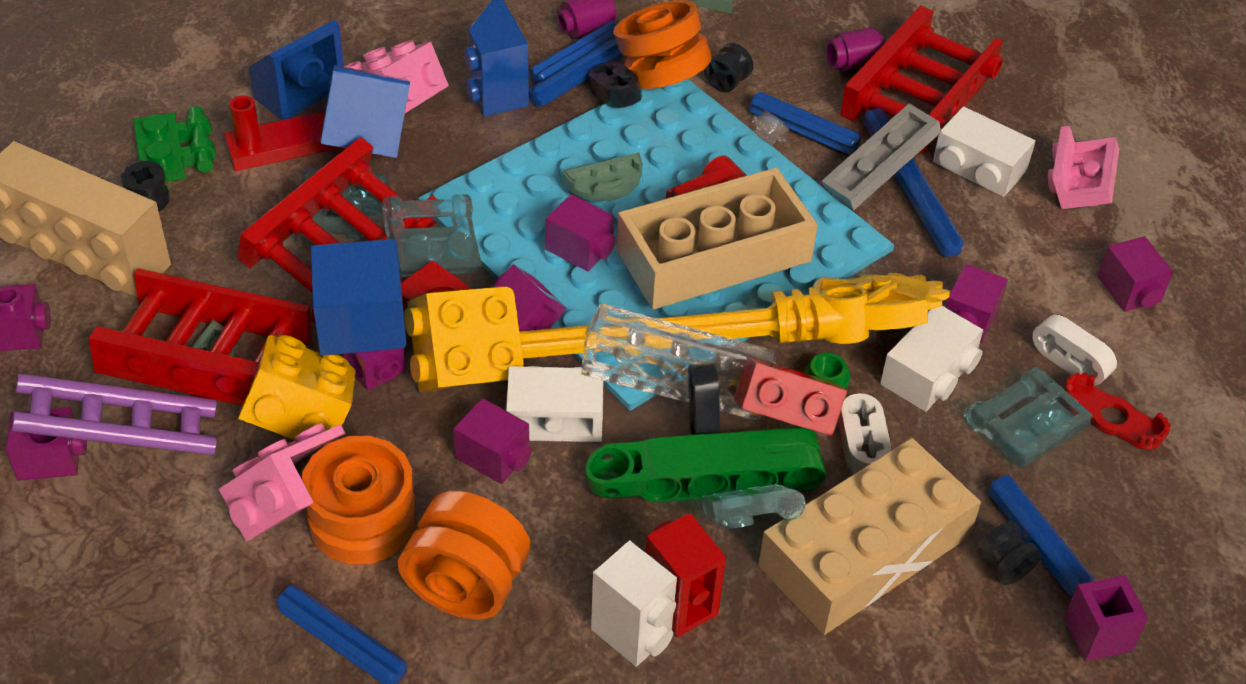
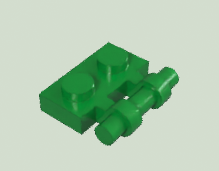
M199 106L191 107L188 110L186 122L177 123L175 112L133 119L139 161H152L162 166L166 177L165 182L186 179V167L197 166V169L203 173L210 172L214 168L213 161L216 157V150L213 141L209 139L212 131L211 122L205 115L203 108ZM191 142L190 146L181 147L180 143Z

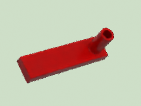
M245 95L237 96L229 103L234 131L225 132L224 136L235 172L341 148L321 144L320 142L325 111L259 125L255 101L252 97Z

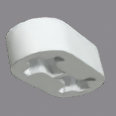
M1061 315L1049 316L1033 331L1034 345L1042 355L1071 375L1075 376L1077 372L1080 374L1087 373L1088 376L1094 375V386L1101 384L1117 368L1115 354L1105 343Z
M861 393L845 398L840 411L838 426L846 464L855 474L891 451V443L881 403L876 398ZM856 413L862 414L863 419L868 420L866 426H861L859 416ZM863 444H868L870 455L875 458H867L866 452L861 451Z

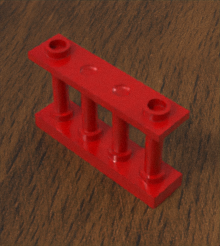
M920 5L845 85L840 116L854 122L865 109L881 108L887 115L894 117L906 105L880 94L884 88L888 90L892 87L935 106L929 116L939 121L942 130L960 109L966 106L989 78L994 79L998 75L1003 64V57L999 56L1003 40L996 37L983 53L934 33V28L931 27L934 11ZM929 47L969 64L971 67L963 73L917 52L921 48L925 50ZM911 67L946 82L953 87L945 94L899 72L903 68L908 69ZM938 136L926 145L920 153L924 154L935 141L937 142Z
M360 137L242 232L237 259L249 269L262 258L265 260L272 259L313 294L312 269L283 246V242L294 233L296 235H304L314 245L340 243L313 221L314 215L323 208L325 210L332 209L369 241L396 240L399 253L414 238L417 237L421 240L432 230L436 223L433 216L439 200L432 195L415 209L370 172L371 166L369 163L374 147L364 138ZM350 185L355 187L360 185L403 221L387 233L342 196L343 191ZM312 308L311 321L316 324L314 309Z
M138 268L134 273L139 307L122 332L97 326L88 338L94 373L243 406L257 374L264 344L254 361L229 356L242 333L245 331L267 337L269 335L277 337L287 335L309 346L312 341L311 312L308 305ZM158 312L181 317L166 341L142 336ZM214 320L225 326L210 351L185 346L200 322L210 324Z

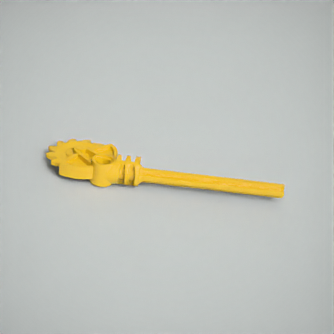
M888 273L887 275L864 274L860 275V278L849 279L821 277L815 282L814 287L809 288V295H803L799 289H792V296L788 297L780 290L772 291V305L768 308L520 331L523 359L767 335L776 338L779 344L824 339L832 343L850 344L866 340L869 337V330L900 329L928 323V310L942 307V301L950 297V291L943 289L942 281H926V277L923 275L908 277L900 273Z

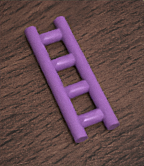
M18 374L15 393L31 395L30 413L14 412L11 429L13 432L214 455L216 436L200 434V416L214 418L217 405L216 399ZM52 398L82 401L81 420L50 416ZM102 404L132 408L131 426L101 422ZM152 410L181 414V432L151 428Z

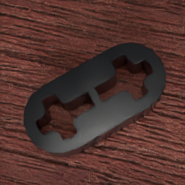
M614 61L604 62L593 66L589 70L588 74L593 93L608 106L622 108L636 104L641 100L642 93L638 76L622 63Z
M714 363L689 364L690 435L720 433L719 384L716 366Z

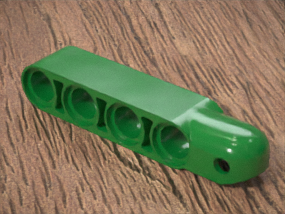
M789 428L657 437L641 442L606 444L590 455L586 462L585 480L591 492L600 498L642 497L649 502L661 503L807 492L820 487L825 482L826 472L817 434L807 428ZM605 454L613 455L611 458H601Z

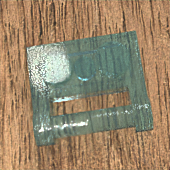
M456 194L451 199L403 201L399 196L385 197L383 199L382 216L387 240L394 239L398 244L400 277L413 275L432 260L451 274L475 273L482 267L471 218L473 204L468 194ZM451 217L453 227L405 229L403 219Z
M1037 367L1024 372L1020 376V381L987 401L974 402L963 411L967 425L973 431H982L1021 469L1087 428L1092 418V414L1043 370ZM1029 396L1039 397L1003 420L998 416Z
M768 484L701 495L704 515L718 522V525H723L724 529L753 525L754 515L776 513L785 519L793 520L803 514L805 509L803 495L797 490L786 488L780 484Z

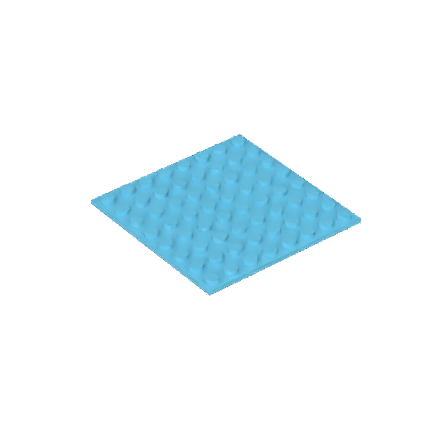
M689 79L662 88L641 89V100L631 106L615 108L604 103L417 198L419 206L432 195L439 200L433 218L495 280L505 273L512 264H515L536 277L563 303L567 309L551 328L768 308L772 305V291L780 290L788 297L792 296V289H799L803 295H809V288L814 287L815 282L821 277L847 279L890 253L894 248L892 242ZM640 152L643 163L642 175L639 185L630 194L616 200L600 202L581 198L614 215L616 243L611 254L604 260L600 259L587 272L545 250V219L568 196L573 194L562 184L561 171ZM719 156H728L747 176L777 167L818 224L812 262L652 310L616 250L618 212L666 199L667 190L702 175L706 165ZM751 337L572 355L585 368H603V386L631 411L687 377L689 364L710 363Z

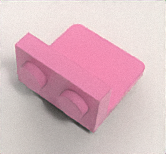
M408 40L392 47L391 52H387L385 47L377 48L363 55L365 62L356 61L343 66L408 79L410 81V88L405 113L449 86L431 42L415 45L413 40Z
M322 423L297 435L295 437L297 441L287 444L285 439L280 440L257 453L259 457L253 458L232 470L236 478L219 488V491L229 508L232 522L239 528L246 542L264 534L314 503L295 466L311 457L326 444L345 435L346 433L342 425L325 430Z

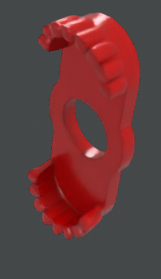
M1077 372L1075 376L1070 375L1069 379H1067L1064 389L1066 405L1073 412L1093 422L1095 427L1102 432L1116 435L1135 447L1145 450L1159 447L1168 436L1171 424L1168 423V418H1163L1162 413H1157L1152 419L1136 410L1125 399L1111 396L1094 386V375L1088 376L1087 373L1080 374ZM1107 407L1117 408L1125 414L1127 421L1122 424L1110 423L1103 418L1101 410Z

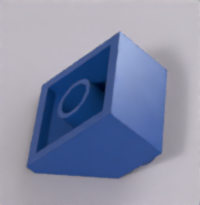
M491 0L469 28V47L464 48L465 62L470 71V78L465 81L467 95L471 103H477L484 117L529 106L528 43L505 1Z
M332 20L251 65L249 73L254 99L280 120H286L328 96L333 65L344 66L339 23Z

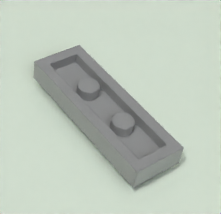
M909 103L822 180L823 187L854 211L941 133L939 121Z

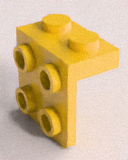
M495 287L426 293L407 301L408 308L405 310L404 323L407 334L412 336L414 355H412L410 360V370L413 380L416 383L418 382L419 393L438 391L454 386L507 381L509 366L524 367L515 295L511 288Z
M269 335L264 344L257 374L240 410L238 419L296 440L295 437L300 433L321 423L325 430L343 425L352 405L356 370L340 355L321 356L320 353L306 348L304 343L294 337Z

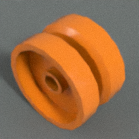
M690 0L665 1L648 6L622 19L614 28L613 34L618 49L624 56H628L625 59L624 66L638 76L641 89L662 88L677 84L695 76L712 61V53L707 37L698 33L701 30L702 21L697 5Z
M347 436L326 444L312 455L302 472V481L314 502L306 507V519L309 533L315 546L330 559L348 565L373 564L390 558L407 544L416 528V502L413 471L404 452L390 441L377 437Z
M446 491L435 495L418 523V530H415L397 560L399 573L407 586L422 600L443 612L460 618L474 620L495 617L502 609L512 589V580L519 574L530 553V538L523 525L508 510L493 501L469 492Z

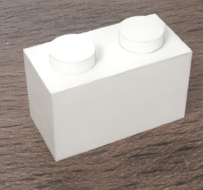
M963 106L941 130L937 140L933 163L1005 197L1026 173L1036 140Z
M943 306L931 309L928 312V323L914 326L887 354L880 384L927 412L938 399L944 401L950 396L958 382V377L963 372L970 374L975 369L983 353L978 348L983 329Z
M509 366L506 411L529 423V441L602 442L603 368Z
M629 540L593 572L591 630L635 667L650 654L652 656L659 655L668 646L673 637L672 622L673 613L676 608L675 592L677 577Z

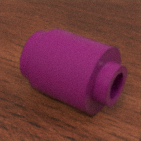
M567 0L561 3L560 11L557 12V22L561 31L564 34L567 33L572 39L585 36L609 21L616 20V8L613 0Z
M874 27L837 33L834 38L828 39L826 42V58L829 66L833 70L840 69L842 72L861 69L885 44L884 36L878 33Z

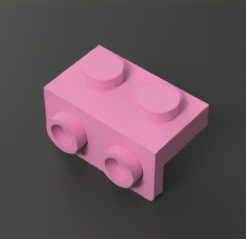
M1062 126L1059 141L1054 142L1052 147L1055 164L1053 169L1048 170L1050 192L1052 194L1057 193L1062 209L1085 206L1093 207L1112 203L1119 156V146L1116 137L1075 142L1070 126Z

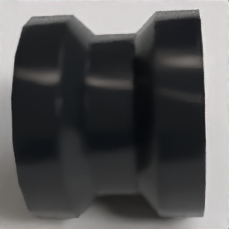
M728 43L719 50L718 55L712 56V61L704 69V74L707 81L716 90L724 93L730 92L738 86L740 81L752 74L754 69L751 55L741 45Z
M139 161L132 163L124 169L121 181L125 189L155 201L158 211L164 209L169 203L170 195L165 185L166 177L162 166L152 161Z
M1012 521L1005 522L990 531L981 540L976 550L977 555L983 562L991 563L995 567V576L1003 585L1013 584L1022 579L1037 565L1042 556L1041 551L1035 544L1024 541L1021 528Z

